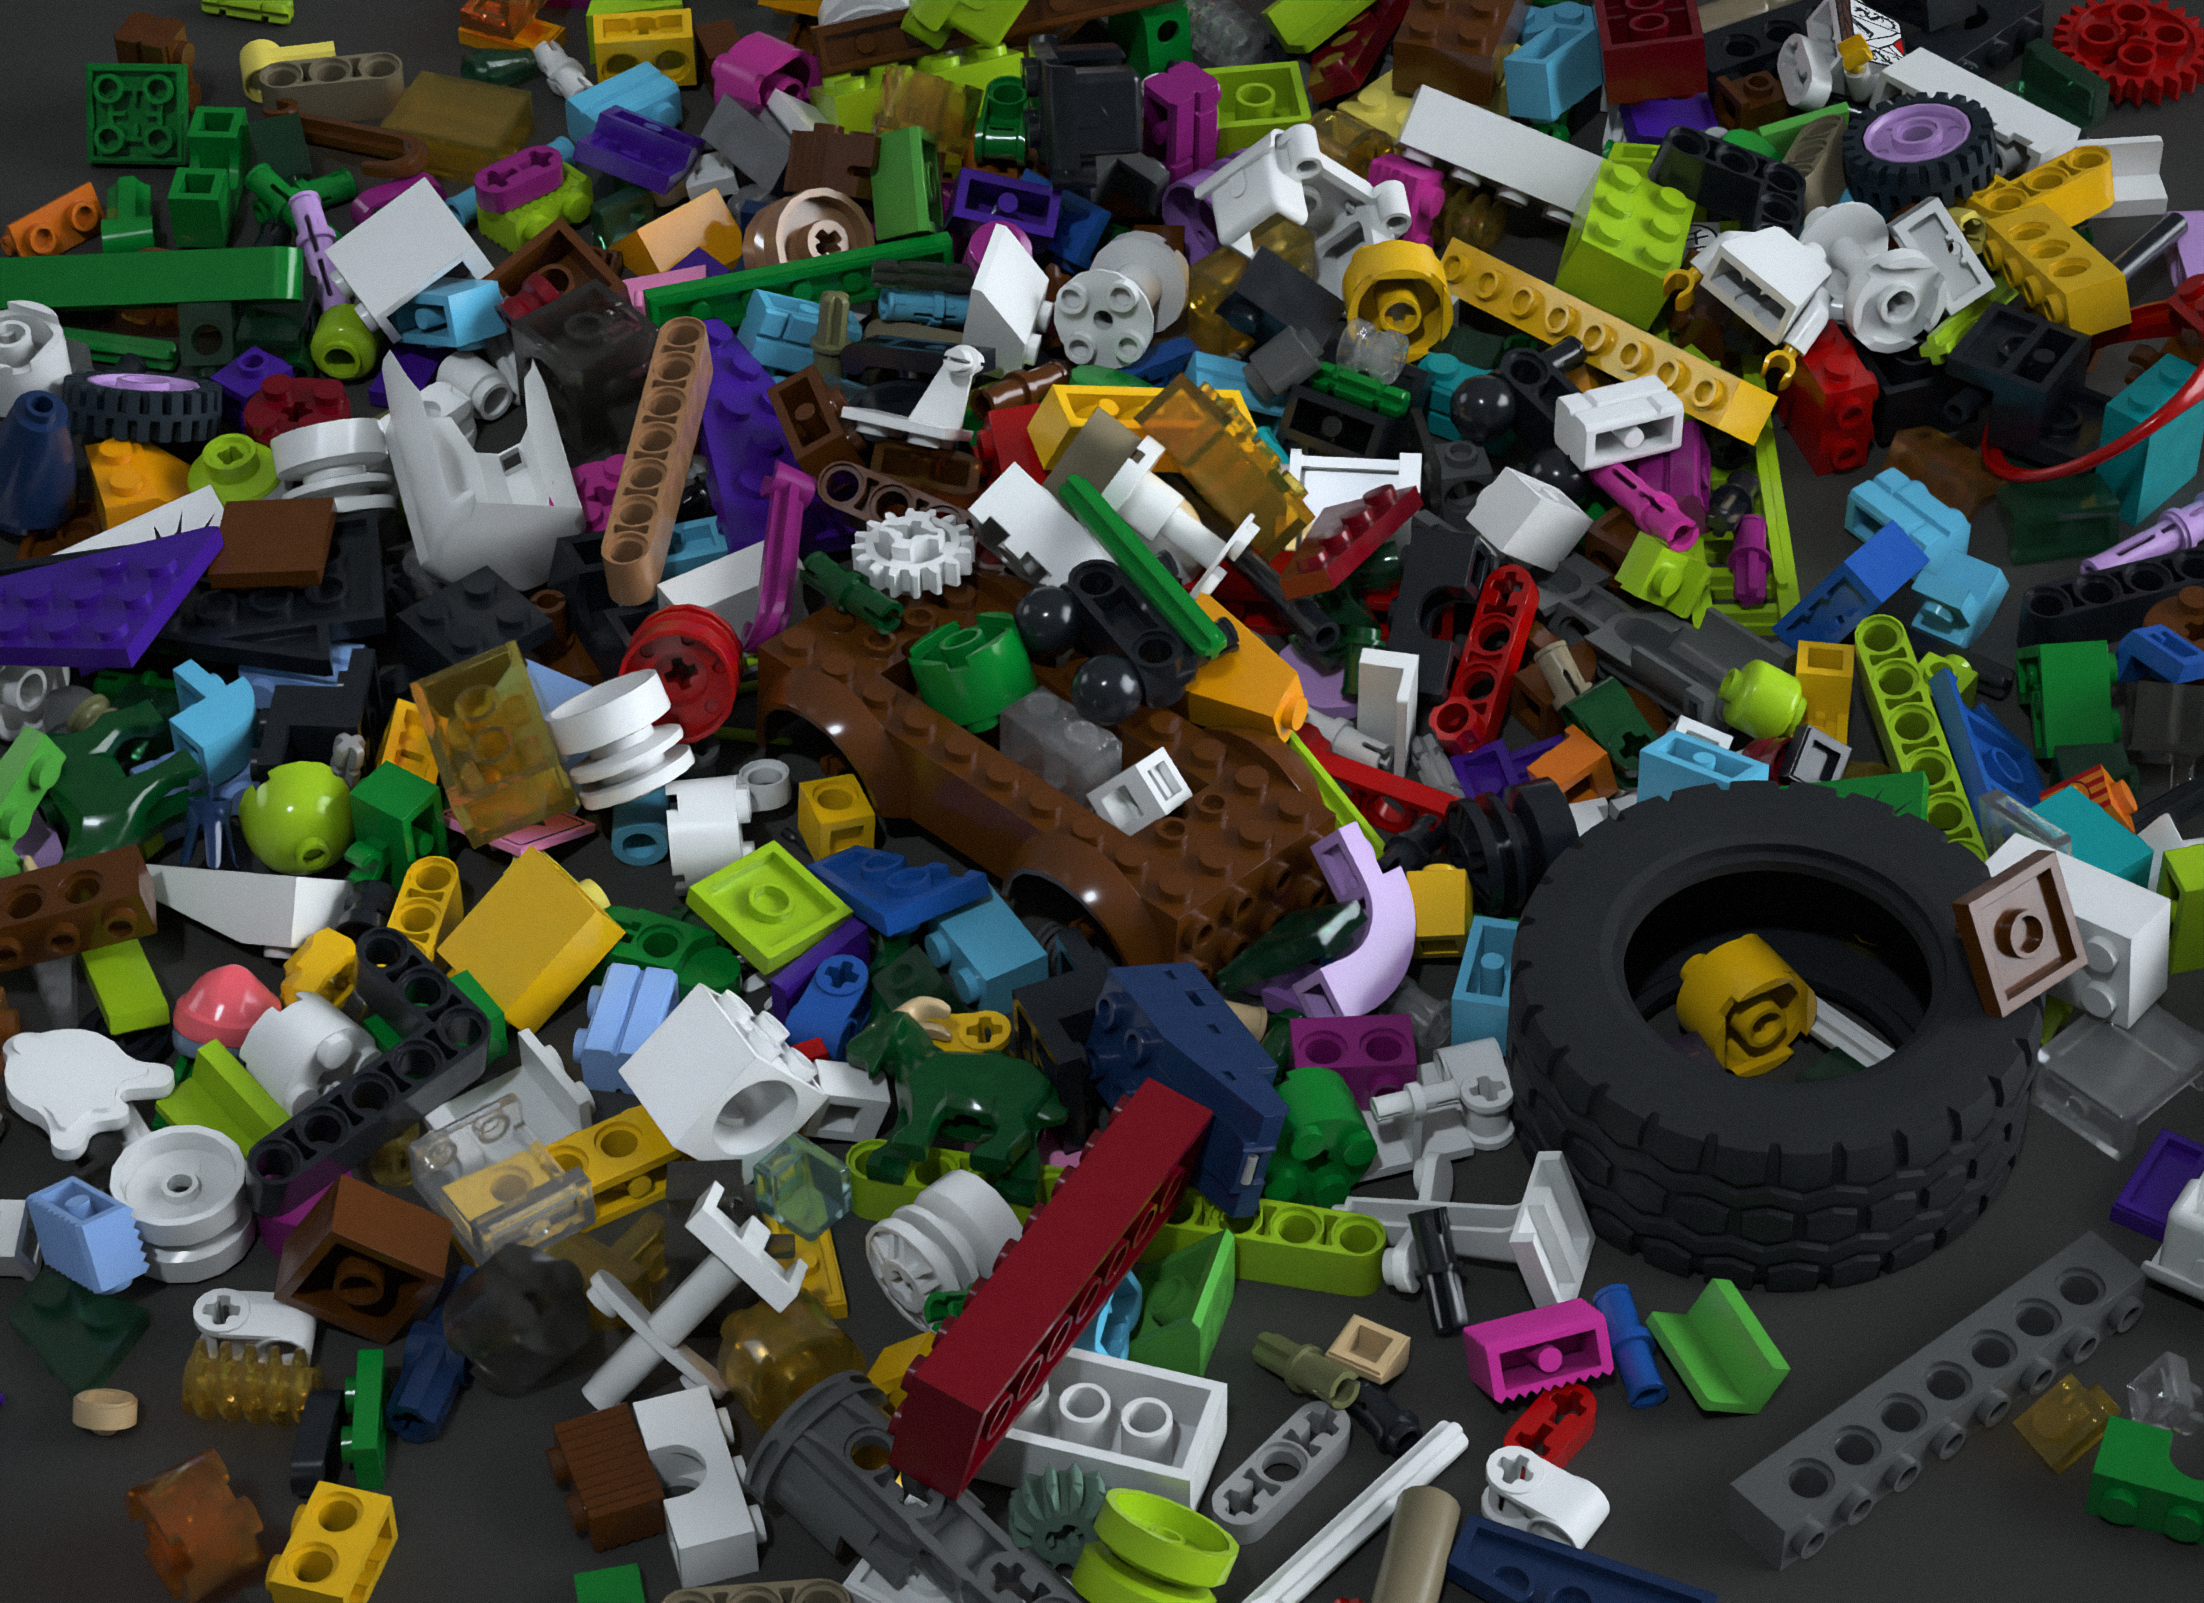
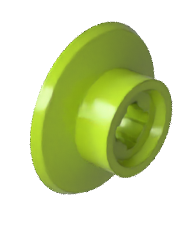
M230 433L212 439L204 447L202 454L194 461L189 470L187 487L189 492L192 493L211 484L222 506H225L226 501L260 500L270 494L277 487L281 479L276 477L270 448L254 442L246 435Z

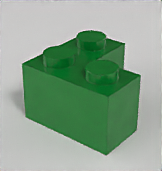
M2107 640L2038 644L2014 649L2018 705L2031 704L2034 759L2115 754L2114 743L2120 742L2121 718L2118 709H2112L2110 686H2115L2117 683L2118 668L2114 652H2108Z

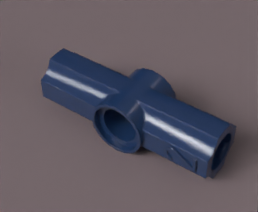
M462 1265L461 1269L449 1272L427 1320H417L409 1331L404 1348L403 1371L383 1412L385 1427L396 1432L403 1441L423 1444L428 1438L437 1437L459 1387L468 1388L476 1378L482 1356V1337L501 1298L499 1282L489 1277L482 1268Z

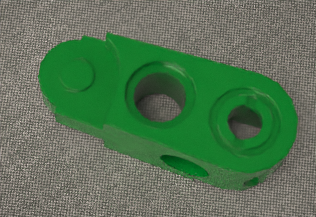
M609 906L603 909L626 933L583 980L585 985L590 987L592 985L602 986L608 966L611 963L636 965L641 970H645L646 967L673 970L678 975L680 1003L699 982L721 995L726 990H730L736 995L740 993L743 985L740 961L733 954V950L717 945L715 932L640 908L639 911L625 906Z

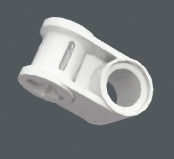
M1488 1037L1435 1049L1433 1051V1062L1442 1080L1454 1078L1457 1083L1460 1103L1454 1105L1474 1148L1490 1151L1507 1146L1515 1135V1129L1509 1114V1106L1514 1101V1094L1497 1040L1494 1037Z
M229 1288L213 1289L204 1293L193 1307L194 1323L198 1330L202 1332L198 1341L199 1358L205 1366L221 1372L235 1370L271 1372L279 1375L298 1374L305 1371L310 1365L318 1318L274 1300L275 1292L239 1291ZM225 1305L229 1307L230 1312L226 1322L223 1308ZM222 1338L225 1354L223 1355L220 1354L218 1344L222 1341Z
M1506 1446L1492 1453L1486 1463V1480L1489 1486L1485 1488L1481 1497V1513L1484 1518L1582 1550L1610 1512L1609 1502L1597 1486L1584 1478L1574 1476L1551 1464L1529 1449L1521 1446ZM1522 1466L1526 1469L1524 1480L1520 1479ZM1500 1497L1505 1498L1503 1511L1499 1510Z

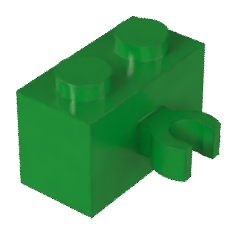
M386 760L368 777L361 779L354 789L348 793L356 842L348 848L344 858L346 861L357 866L347 876L349 882L354 884L362 880H378L389 884L399 892L407 870L417 860L428 856H441L450 859L440 787Z

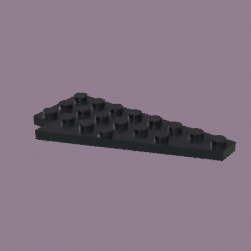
M377 510L337 515L321 585H310L301 589H293L288 586L256 587L247 591H239L233 588L211 589L208 578V566L145 652L178 656L185 662L190 659L194 662L207 660L323 677L334 676L332 641L364 638L387 633L381 526ZM129 545L0 563V577Z

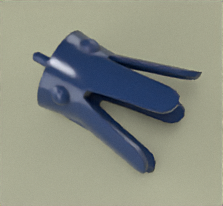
M212 781L208 782L207 797L187 798V830L179 859V867L185 866L193 858L202 824L207 865L215 870L225 861L227 835L232 861L236 867H239L230 826L233 799L213 797Z

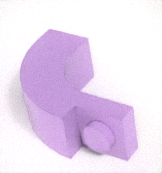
M1357 821L1337 829L1310 847L1339 904L1343 917L1344 936L1341 949L1331 964L1320 968L1292 985L1308 1018L1363 1016L1377 1008L1389 998L1404 978L1414 950L1416 934L1415 908L1403 869L1399 866L1383 874L1376 861L1373 846L1364 837Z

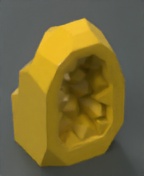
M329 927L318 930L306 938L299 949L283 964L286 978L280 985L281 994L279 997L284 1008L297 1002L295 993L301 991L317 992L339 1010L354 998L356 991L353 985L356 945L352 939Z

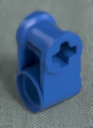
M835 955L827 958L817 967L816 973L800 1001L794 1005L786 1019L784 1027L790 1034L785 1040L788 1046L820 1037L829 1053V1061L848 1063L845 1054L846 1045L852 1038L864 1030L870 1019L871 1000L865 993L869 982L867 966L861 959L853 955Z

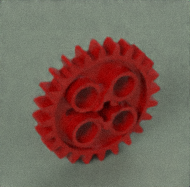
M2086 0L2085 8L2072 5L2070 15H2060L2059 25L2054 26L2051 58L2056 59V71H2065V82L2079 80L2077 89L2079 92L2091 88L2095 89V99L2099 100L2109 94L2114 95V103L2118 105L2124 98H2131L2135 106L2141 105L2142 98H2149L2155 105H2160L2163 95L2178 101L2180 90L2192 94L2194 93L2195 84H2204V27H2199L2200 18L2198 16L2185 18V7H2179L2174 10L2168 9L2169 0H2162L2158 4H2152L2150 0H2103V3H2098L2095 0Z

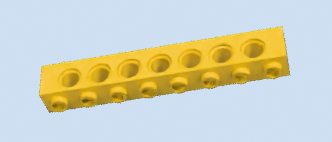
M1452 237L1440 261L1445 272L1450 294L1460 297L1461 300L1551 345H1555L1569 335L1576 337L1584 345L1587 352L1584 362L1624 382L1656 375L1667 386V391L1671 390L1682 401L1685 413L1753 446L1778 399L1777 396Z

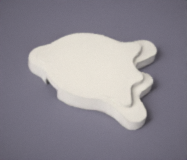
M60 1029L43 1033L25 1032L12 1036L3 1045V1057L6 1063L4 1077L7 1099L12 1109L25 1120L40 1126L47 1132L51 1139L52 1153L57 1159L62 1161H72L81 1157L85 1153L89 1139L93 1135L125 1128L130 1121L129 1107L125 1102L131 1100L162 1099L170 1095L175 1087L174 1071L170 1066L135 1060L123 1052L114 1041L99 1033L84 1029Z

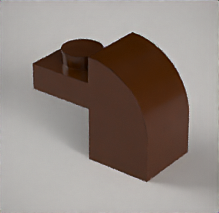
M1534 618L1518 672L1513 674L1511 715L1538 741L1559 734L1563 738L1566 736L1564 730L1567 726L1562 714H1557L1552 701L1555 699V696L1538 663L1533 658L1534 654L1540 649L1561 639L1556 634L1550 633ZM1582 640L1568 647V650L1585 683L1592 682L1594 686L1597 664L1596 656L1592 647L1586 644L1585 640Z

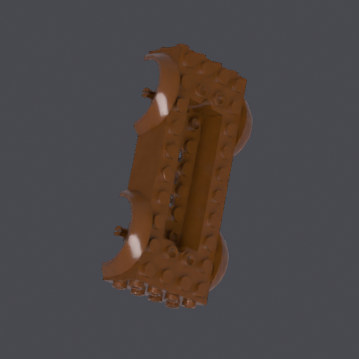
M972 570L971 575H960L961 585L958 587L944 584L942 586V594L936 595L930 590H924L919 599H913L911 595L902 594L896 598H891L890 589L884 588L880 592L900 602L904 607L903 616H898L892 611L888 612L901 620L899 626L890 634H879L873 627L849 611L847 615H843L831 603L758 646L756 742L759 746L766 750L770 742L777 738V731L800 717L807 719L825 733L838 747L837 750L820 759V767L826 776L829 774L830 777L838 776L853 766L866 787L875 813L883 818H910L1003 880L1001 897L1009 902L1016 890V885L1021 882L1022 874L1041 876L1060 886L1079 901L1087 912L1077 920L1070 922L1068 929L1078 926L1087 941L1104 930L1119 954L1123 967L1193 962L1206 979L1211 982L1230 968L1240 966L1249 955L1268 942L1278 940L1287 929L1309 914L1317 913L1327 903L1330 895V886L1310 847L1335 831L1336 813L1325 807L1315 777L1300 755L1277 736L1258 728L1242 725H1219L1200 729L1167 707L1150 708L1139 705L1137 712L1122 724L1103 727L1093 724L1077 713L1070 696L1071 683L1077 667L1089 659L1073 648L1064 655L1045 658L1026 650L1037 677L1041 695L1028 704L1014 706L999 714L1000 722L995 727L984 732L970 733L965 725H957L923 702L908 658H912L910 653L912 645L927 633L957 620L961 630L978 625L975 618L976 614L1006 612L1013 616L1019 599L1033 588H1036L1024 579L998 570ZM1164 747L1193 796L1166 816L1156 819L1132 836L1127 835L1096 815L1095 809L1086 794L1154 751ZM999 751H1005L1013 756V760L1008 758Z

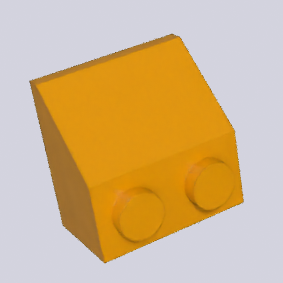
M110 438L101 443L85 445L92 497L97 505V513L103 532L190 494L187 487V476L192 465L151 442H137L136 439L124 441Z

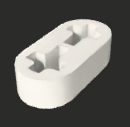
M1794 33L1788 37L1780 50L1777 70L1789 105L1812 112L1822 109L1829 99L1833 84L1832 74L1821 43Z

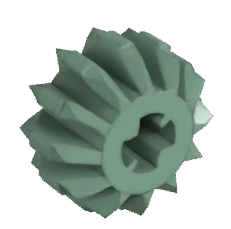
M1076 1461L1067 1470L1057 1471L1048 1462L1042 1476L1025 1473L1021 1488L1011 1491V1498L1008 1502L1009 1536L1013 1539V1544L1017 1548H1021V1550L1025 1547H1031L1054 1569L1059 1564L1067 1563L1075 1568L1085 1543L1101 1540L1093 1529V1525L1107 1491L1111 1490L1112 1487L1105 1486L1099 1470L1082 1474Z

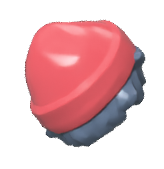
M230 964L207 971L176 1002L173 1019L170 1021V1025L173 1028V1045L179 1054L195 1059L197 1049L217 1038L237 1061L243 1065L244 1061L239 1058V1053L249 1030L271 1006L281 1012V1001L247 968L241 965Z

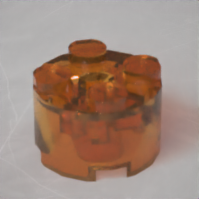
M212 1448L187 1457L126 1490L124 1494V1504L130 1523L142 1517L145 1524L143 1530L149 1547L142 1551L170 1595L175 1600L183 1596L185 1603H195L257 1569L258 1565L265 1561L262 1548L254 1536L263 1531V1524L257 1510L248 1497L235 1498L227 1485L230 1478L226 1466L216 1450Z

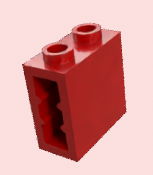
M1829 319L1805 356L1798 355L1795 359L1796 369L1793 379L1785 390L1777 391L1778 399L1776 401V413L1816 476L1866 466L1868 444L1874 439V427L1871 420L1873 402L1877 401L1879 397L1878 382L1874 373L1871 370H1866L1858 358L1853 341L1850 338H1845L1834 319ZM1782 368L1779 371L1778 386L1784 374H1786Z

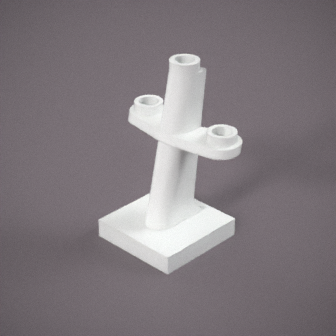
M1538 1151L1523 1200L1515 1205L1450 1202L1453 1189V1169L1450 1159L1445 1153L1428 1152L1425 1158H1418L1414 1165L1413 1181L1415 1189L1419 1194L1418 1200L1347 1196L1344 1204H1335L1331 1208L1365 1214L1381 1222L1386 1230V1246L1394 1247L1387 1248L1383 1254V1278L1387 1285H1395L1398 1291L1416 1293L1421 1286L1422 1276L1415 1277L1414 1274L1415 1270L1420 1269L1410 1220H1408L1407 1214L1447 1206V1216L1455 1255L1518 1264L1536 1309L1577 1299L1596 1239L1562 1151Z
M716 1180L698 1198L685 1224V1227L712 1252L652 1314L611 1273L599 1269L590 1278L592 1286L587 1290L586 1294L594 1306L610 1318H614L619 1314L635 1330L582 1388L584 1396L596 1409L601 1410L620 1404L664 1359L668 1360L683 1373L680 1381L686 1389L708 1385L711 1397L721 1399L730 1390L724 1377L682 1341L743 1280L779 1313L797 1297L808 1265L801 1258H798L786 1271L764 1251L771 1231L752 1215L739 1228L716 1207L724 1192V1188Z

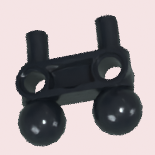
M1569 335L1542 353L1529 348L1509 350L1503 356L1499 367L1487 375H1476L1464 379L1452 393L1450 420L1461 435L1475 442H1490L1502 438L1511 429L1536 453L1526 464L1524 474L1559 488L1579 507L1589 494H1598L1603 492V490L1591 482L1594 479L1589 478V470L1582 472L1570 460V455H1566L1555 444L1556 400L1558 397L1578 392L1583 394L1566 375L1584 364L1583 361L1586 360L1587 352L1579 339ZM1627 461L1621 462L1624 466L1627 467Z
M1167 550L1159 551L1155 557L1179 582V577L1177 576L1179 570L1174 558ZM1091 559L1081 562L1069 573L1068 582L1061 584L1060 587L1051 585L1033 588L1019 599L1013 614L1018 633L1020 632L1025 648L1032 654L1043 658L1061 656L1078 644L1080 638L1095 654V656H1091L1077 667L1071 683L1070 696L1079 715L1089 722L1102 727L1122 724L1137 712L1139 705L1150 708H1163L1173 705L1186 692V685L1195 681L1198 668L1211 662L1205 657L1197 656L1116 563L1104 559ZM1218 618L1214 623L1227 638V647L1219 652V658L1228 653L1238 651L1239 645L1237 642H1239V638L1234 625L1228 618Z

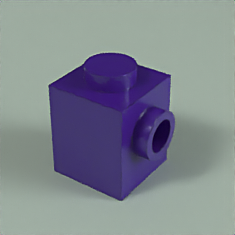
M253 346L212 375L210 380L222 386L221 421L246 434L243 413L247 402L255 393L261 390V383L268 376L285 374L295 378L292 366L285 360L274 357Z

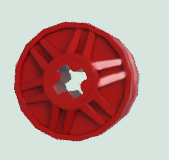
M694 604L666 606L647 616L633 633L628 649L623 657L618 677L634 671L655 669L671 702V707L658 720L653 722L652 726L670 723L680 724L684 733L683 738L676 744L696 743L715 733L731 714L745 668L743 645L732 625L713 610ZM682 657L685 665L695 664L692 674H687L682 666L674 668L676 658Z

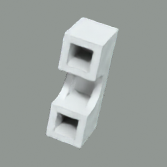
M708 1385L632 1403L636 1428L639 1431L641 1440H643L648 1457L651 1459L652 1467L655 1469L660 1486L663 1489L672 1486L696 1488L690 1493L663 1500L667 1540L682 1588L697 1587L759 1571L757 1544L767 1542L765 1525L759 1505L747 1506L743 1495L749 1493L744 1488V1478L747 1469L742 1455L734 1457L730 1455L728 1446L734 1445V1434L726 1407L715 1409Z

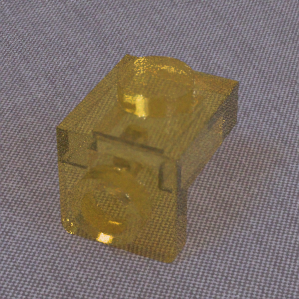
M2070 1372L2012 1423L2052 1469L2060 1475L2103 1437L2109 1415L2117 1416L2122 1410L2097 1382L2086 1390Z

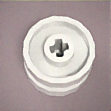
M200 1125L168 1126L147 1133L123 1150L112 1166L109 1186L111 1197L133 1208L131 1217L137 1220L134 1228L140 1231L137 1239L143 1242L140 1250L147 1253L143 1261L150 1264L147 1272L144 1273L145 1276L168 1283L199 1282L227 1271L243 1259L253 1244L257 1218L255 1211L250 1208L245 1197L246 1161L238 1144L221 1131Z

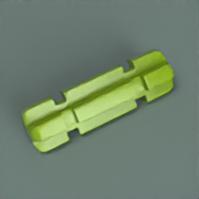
M200 0L201 9L206 14L222 16L223 11H225L227 17L265 22V18H269L268 22L270 24L283 26L289 25L295 11L293 9V0Z

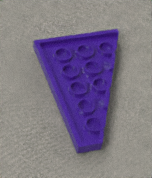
M207 526L1 576L0 665L133 668L225 545L219 526Z

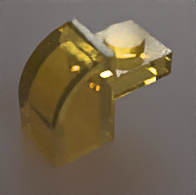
M649 1209L610 1248L571 1226L531 1264L536 1305L566 1323L582 1329L604 1331L628 1326L629 1324L619 1314L614 1318L603 1314L594 1306L586 1294L587 1290L592 1286L590 1278L599 1269H603L621 1281L649 1312H652L650 1283L660 1280L666 1274L673 1261L669 1220Z

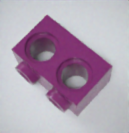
M1410 1014L1290 1019L1289 1071L1302 1067H1322L1339 1073L1345 1080L1347 1086L1353 1092L1360 1109L1371 1110V1097L1403 1091L1404 1084L1417 1081V1058Z

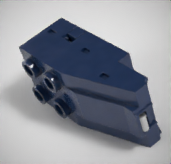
M1193 962L1109 968L1102 993L1096 1001V1014L1089 1038L1084 1046L1090 1067V1072L1086 1077L1112 1110L1123 1094L1133 1097L1149 1077L1214 1111L1190 1184L1230 1217L1254 1216L1255 1211L1260 1206V1195L1263 1186L1266 1184L1264 1176L1271 1154L1276 1152V1144L1284 1119L1290 1111L1288 1105L1272 1087L1278 1065Z

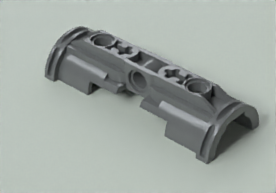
M1426 509L1412 515L1411 533L1413 527L1462 533ZM1470 522L1468 530L1463 532L1477 536L1481 534ZM1571 550L1567 557L1559 562L1558 568L1554 573L1535 565L1530 570H1527L1540 593L1534 618L1550 633H1554L1561 640H1565L1568 645L1567 648L1585 640V643L1592 647L1596 656V676L1602 679L1612 676L1623 687L1636 688L1646 693L1662 708L1667 715L1668 721L1672 724L1680 715H1683L1733 736V738L1737 737L1743 732L1724 722L1722 713L1724 701L1718 698L1720 685L1730 669L1736 668L1741 670L1747 663L1755 659L1763 660L1788 674L1791 673L1797 651L1779 640L1772 644L1712 606L1706 609L1699 629L1669 610L1653 603H1649L1636 610L1603 589L1607 586L1612 574L1574 550ZM1491 554L1486 580L1495 569L1504 565L1518 564L1507 555L1502 560L1500 556L1495 557ZM1519 585L1514 587L1513 592L1521 591ZM1510 594L1502 595L1506 603L1508 602Z
M847 1370L836 1373L805 1392L768 1430L748 1464L744 1478V1488L763 1506L774 1498L834 1556L842 1551L843 1541L845 1540L891 1585L916 1566L954 1603H1023L1009 1589L1002 1590L999 1594L996 1593V1585L1000 1583L1018 1584L1019 1594L1026 1603H1090L1031 1547H1025L1020 1551L1013 1544L1011 1537L982 1511L986 1505L968 1488L963 1491L957 1501H954L887 1463L876 1470H864L853 1462L852 1457L854 1453L868 1445L879 1446L890 1455L895 1438L887 1433L892 1417L882 1409L888 1404L886 1394L878 1386L872 1384V1381L861 1371ZM900 1472L902 1487L916 1498L925 1493L928 1496V1506L923 1508L916 1502L910 1504L907 1508L904 1506V1491L895 1482Z

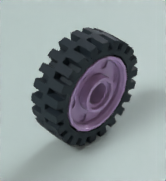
M1918 92L1915 99L1908 100L1905 94L1895 97V104L1892 105L1884 100L1876 104V112L1868 108L1861 112L1860 120L1853 119L1848 124L1849 130H1845L1842 136L1844 168L1850 191H1853L1854 197L1859 201L1865 199V204H1869L1873 208L1881 204L1883 211L1892 212L1897 206L1901 208L1911 203L1918 204L1929 196L1938 197L1944 207L1954 205V197L1957 196L1962 200H1966L1973 196V189L1982 190L1987 185L1986 179L1992 180L1995 175V168L1998 165L1997 144L1992 117H1990L1989 111L1986 107L1981 108L1980 103L1974 99L1967 102L1966 96L1960 94L1954 95L1950 100L1948 92H1936L1933 98H1928L1927 92Z
M93 370L86 371V373L75 372L64 377L62 401L68 409L72 432L94 435V437L99 438L114 437V440L126 441L128 439H136L137 442L156 440L160 443H171V440L177 442L204 441L220 435L222 386L217 382H212L208 379H198V377L180 376V374L174 373L159 374V372L153 371L142 373L137 370H125V372Z

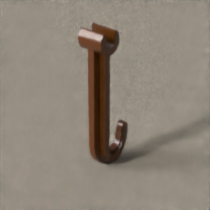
M289 98L276 99L277 110L271 108L262 109L269 146L274 149L285 150L295 148L301 144H307L385 160L364 161L361 163L363 175L380 178H403L417 175L424 171V167L430 160L427 144L407 133L299 112L298 102Z

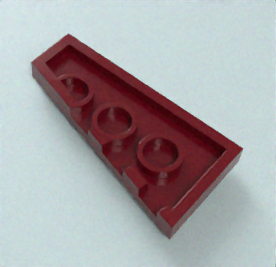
M1376 0L1313 50L1307 87L1316 104L1360 88L1410 5L1409 0Z
M1386 484L1366 492L1362 499L1323 508L1278 580L1286 601L1334 590L1423 506L1416 485L1395 490L1393 484Z

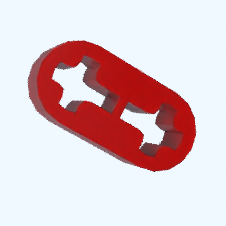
M1565 1382L1562 1388L1554 1384L1550 1391L1544 1390L1508 1430L1504 1437L1503 1447L1521 1446L1534 1452L1543 1443V1456L1535 1454L1563 1469L1591 1438L1595 1430L1596 1398L1588 1388L1581 1384L1575 1383L1572 1385L1569 1382ZM1571 1410H1573V1411L1578 1412L1579 1414L1577 1415V1414L1569 1413V1412H1570ZM1556 1414L1566 1415L1557 1425ZM1524 1466L1521 1467L1520 1479L1523 1480L1526 1472Z

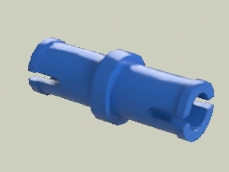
M1626 1284L1606 1286L1594 1295L1592 1302L1597 1310L1599 1309V1312L1605 1316L1613 1364L1619 1369L1629 1404L1631 1403V1406L1636 1409L1651 1408L1661 1403L1668 1394L1666 1384L1663 1383L1653 1356L1656 1347L1655 1340L1650 1329L1642 1326L1633 1301L1631 1289Z

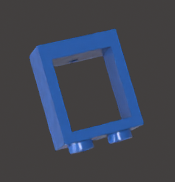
M1892 519L1840 564L1771 629L1784 644L1795 651L1798 649V640L1838 644L1864 618H1867L1924 567L1930 559Z

